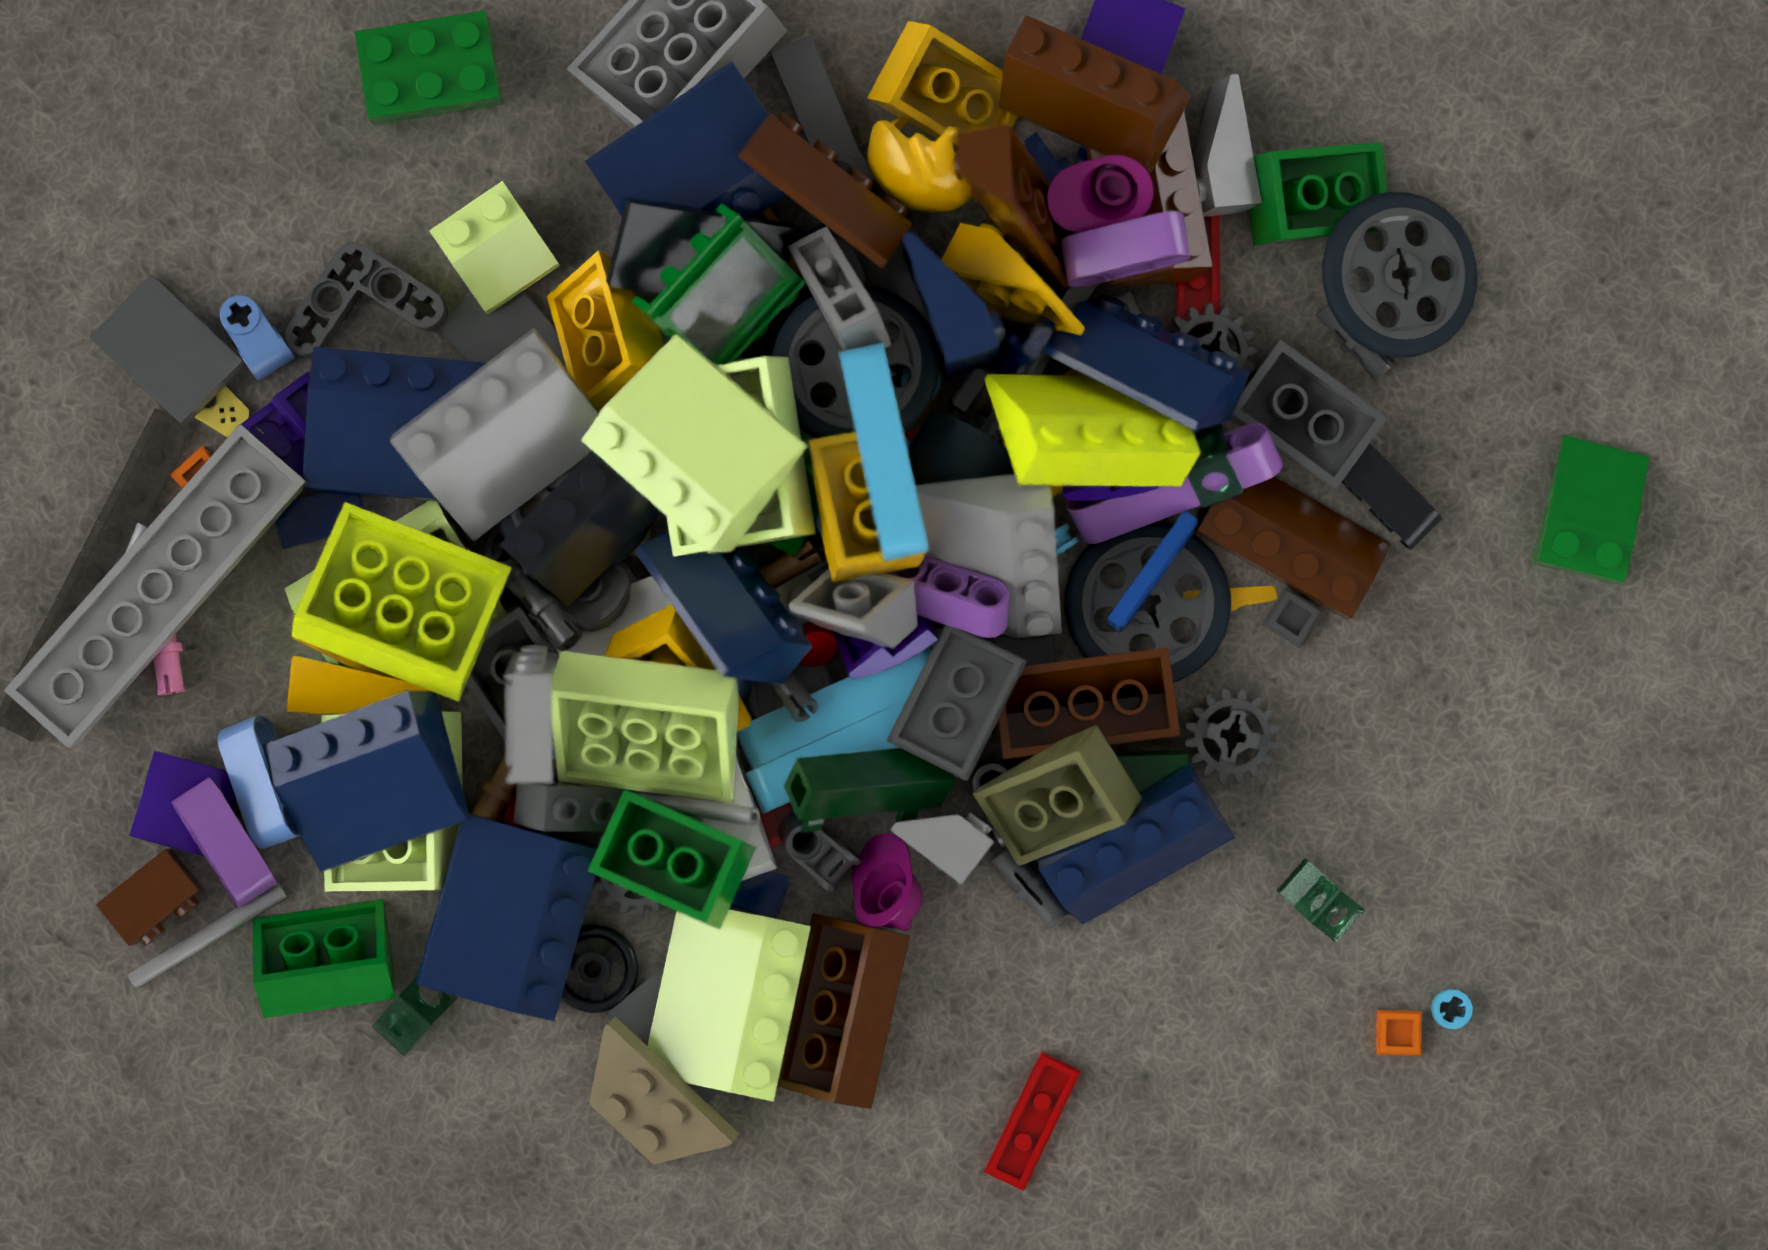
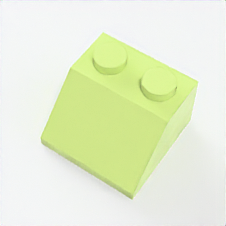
M503 181L429 230L487 315L560 266Z

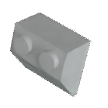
M828 569L789 603L791 612L819 627L839 632L842 635L870 641L883 647L894 648L918 626L914 581L887 573L832 583L830 569Z
M969 813L965 819L958 814L895 822L890 829L960 884L964 882L994 843V841L987 837L992 829L972 813Z

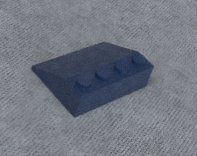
M732 61L585 161L621 217L627 198L717 212L716 209L722 203L741 216L756 217L786 196L784 192L737 157V154L768 114Z
M912 232L903 235V256L911 272L921 303L927 310L929 325L938 347L942 346L945 356L940 357L939 360L946 379L974 370V368L977 369L995 363L998 352L1002 349L1001 345H1003L1002 341H1004L1003 337L1005 336L997 311L988 313L985 302Z
M314 347L308 387L303 479L306 481V484L303 486V489L439 502L390 442L391 436L486 363Z
M408 690L263 745L274 789L320 872L337 868L470 820L438 696L435 692Z
M469 813L470 820L460 823L416 984L510 1012L555 1022L595 879V874L589 872L588 869L598 848L582 840Z

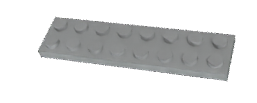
M239 424L3 691L67 748L73 750L302 492L306 481Z

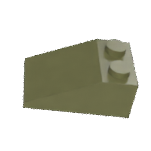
M1097 725L1061 739L976 789L973 793L1018 866L1125 825L1142 799Z

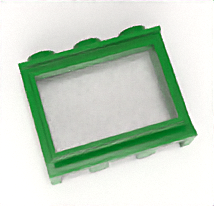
M722 203L716 211L726 222L712 238L703 233H698L691 239L689 245L697 254L681 271L671 265L662 270L659 279L667 286L654 301L648 304L639 296H636L631 301L669 340L675 334L681 335L716 366L738 362L739 355L751 342L757 341L766 333L772 319L782 309L789 307L796 300L799 290L806 284L739 214Z

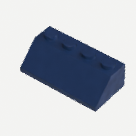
M1100 295L1099 298L1081 301L1072 314L1085 327L1082 335L1058 331L1044 354L1193 430L1230 421L1250 372L1238 367V360L1231 355L1219 351L1211 353L1199 347L1200 341L1195 337L1181 332L1173 334L1161 328L1163 323L1159 319L1142 313L1135 315L1124 309V302L1109 295Z
M668 531L641 544L635 551L723 677L782 684L811 649L812 644L802 632V624L798 619L789 614L780 601L781 596L779 592L766 582L758 571L756 560L746 553L742 547H735L732 552H702L673 556L670 533Z
M1191 764L1141 791L1142 799L1125 825L1038 858L1039 871L1057 899L1081 924L1092 920L1235 838L1233 831Z

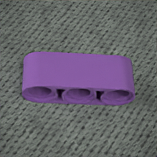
M1177 211L1157 213L1073 234L1060 241L1067 285L1071 287L1095 285L1180 264L1191 258L1184 215L1182 212Z
M926 555L919 567L887 572V574L914 581L916 613L918 616L986 638L1001 635L1007 629L1010 593L1008 587L998 579Z
M210 777L171 801L192 838L238 908H241L277 884L241 823Z

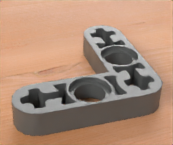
M347 243L337 250L285 330V341L287 346L297 355L304 358H312L314 347L326 348L362 293L422 331L439 329L448 317V307L445 300L435 291L366 246L359 243ZM362 253L363 255L360 260L365 266L361 272L354 269L346 280L353 285L349 291L343 284L332 278L337 273L344 279L350 269L349 265L345 263L346 258L349 255L357 258ZM388 276H398L402 281L401 292L392 299L382 297L380 293L381 281ZM413 287L418 288L415 292L412 293ZM329 289H337L342 295L340 307L333 312H325L320 306L321 295ZM412 295L426 305L434 300L432 308L436 311L433 318L425 316L420 321L421 313L407 303L410 296ZM405 304L404 310H400V307ZM313 310L319 317L329 321V323L324 327L317 322L311 333L316 338L315 342L312 345L304 343L300 348L298 346L301 343V339L296 336L297 332L300 329L308 331L316 320L308 316V314Z

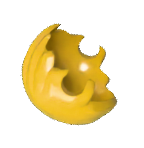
M904 117L897 118L892 122L880 120L875 123L869 140L867 160L872 177L886 196L890 195L907 209L927 213L954 211L973 198L969 186L964 179H958L954 169L953 156L955 152L953 150V139L958 132L956 127L949 126L936 141H931L919 133H915L911 138L903 135L900 130L908 122Z

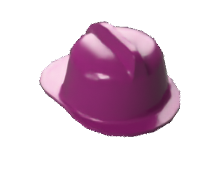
M1109 155L1074 164L1059 172L1052 180L1047 193L1048 209L1053 219L1059 225L1075 233L1141 218L1150 208L1154 196L1153 182L1148 171L1137 160L1124 155Z
M883 833L875 835L866 842L858 855L862 862L858 866H852V885L857 920L863 926L871 928L882 926L908 931L912 927V918L917 914L922 905L923 892L921 884L912 872L911 858L906 842L896 834Z

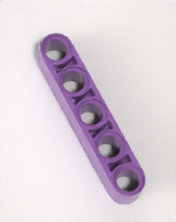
M1251 423L1197 443L1201 453L1181 486H1159V489L1115 499L1066 500L1065 506L1083 541L1087 544H1096L1274 477L1283 466V461L1266 426L1262 423Z

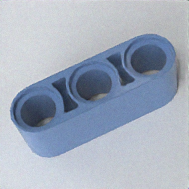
M256 715L221 729L218 734L219 750L247 832L252 842L260 849H266L300 836L273 786L263 745L277 740L278 736L273 724L264 715Z

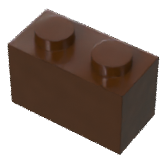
M170 848L160 852L99 901L96 906L128 946L141 942L146 947L166 931L161 924L173 914L181 919L199 905L200 902L196 896L204 889Z

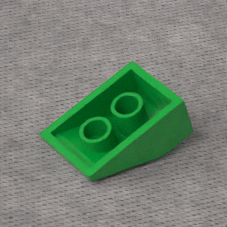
M1382 142L1269 151L1253 155L1262 200L1261 204L1249 209L1253 246L1330 237L1336 223L1351 207L1367 197L1388 192ZM1371 227L1368 228L1365 233L1375 232L1379 230Z
M1563 435L1531 563L1616 585L1624 583L1636 537L1649 456Z

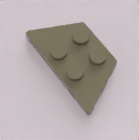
M616 1016L604 1027L589 1104L653 1165L727 1147L738 1137L739 1133Z

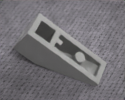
M1239 74L1229 75L1211 86L1195 146L1193 162L1203 217L1243 213L1262 203Z
M827 226L787 246L843 351L882 342L884 348L892 345L878 309Z

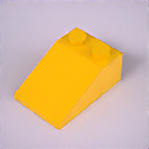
M912 21L907 22L867 97L898 118H906L908 120L907 123L937 139L949 126L956 127L958 132L953 139V147L958 149V134L1009 123L1012 127L1018 117L999 107L1003 70L932 25Z
M981 223L979 226L959 224L941 261L985 302L988 313L996 310L1001 319L1082 335L1085 327L1044 281L1025 263L1024 258L1003 239L1004 235L1000 230L985 223Z
M599 250L548 294L547 299L567 371L598 412H601L605 405L664 347V342L658 328L631 302L636 297L632 290L610 287L606 282L611 259L606 252Z
M856 432L809 440L822 538L832 583L919 567L926 552L884 561Z
M672 604L612 634L604 655L605 657L718 670ZM739 694L737 732L750 726L752 721Z

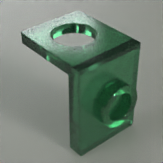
M1222 423L1193 430L1201 453L1187 477L1202 507H1207L1242 494L1244 492L1243 486L1227 455ZM1213 472L1222 473L1228 478L1226 486L1217 491L1206 489L1202 485V481L1206 475Z
M1304 859L1277 889V892L1290 905L1335 943L1341 939L1365 911L1362 906L1343 893L1307 859ZM1343 908H1347L1345 918L1339 924L1330 926L1331 919L1335 913Z
M416 977L396 997L372 1027L399 1053L405 1056L431 1025L457 1000V996L434 990L439 996L440 1003L438 1005L428 1004L420 996L419 988L422 986L416 984Z

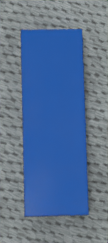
M1183 511L1107 618V624L1119 633L1126 629L1197 529V518L1187 511Z

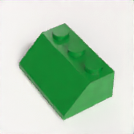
M384 899L253 918V984L263 1018L395 999L394 964Z

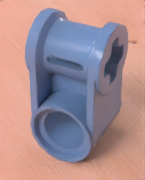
M235 295L223 303L220 309L222 325L237 346V351L258 382L295 358L276 327L270 324L260 307L251 298L244 295ZM238 306L243 310L250 308L252 310L247 316L250 323L245 327L239 323L231 324V321L235 318L233 310Z

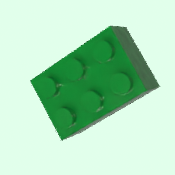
M485 10L354 31L367 116L373 126L503 105L490 19Z
M624 789L588 871L704 924L720 929L756 847Z

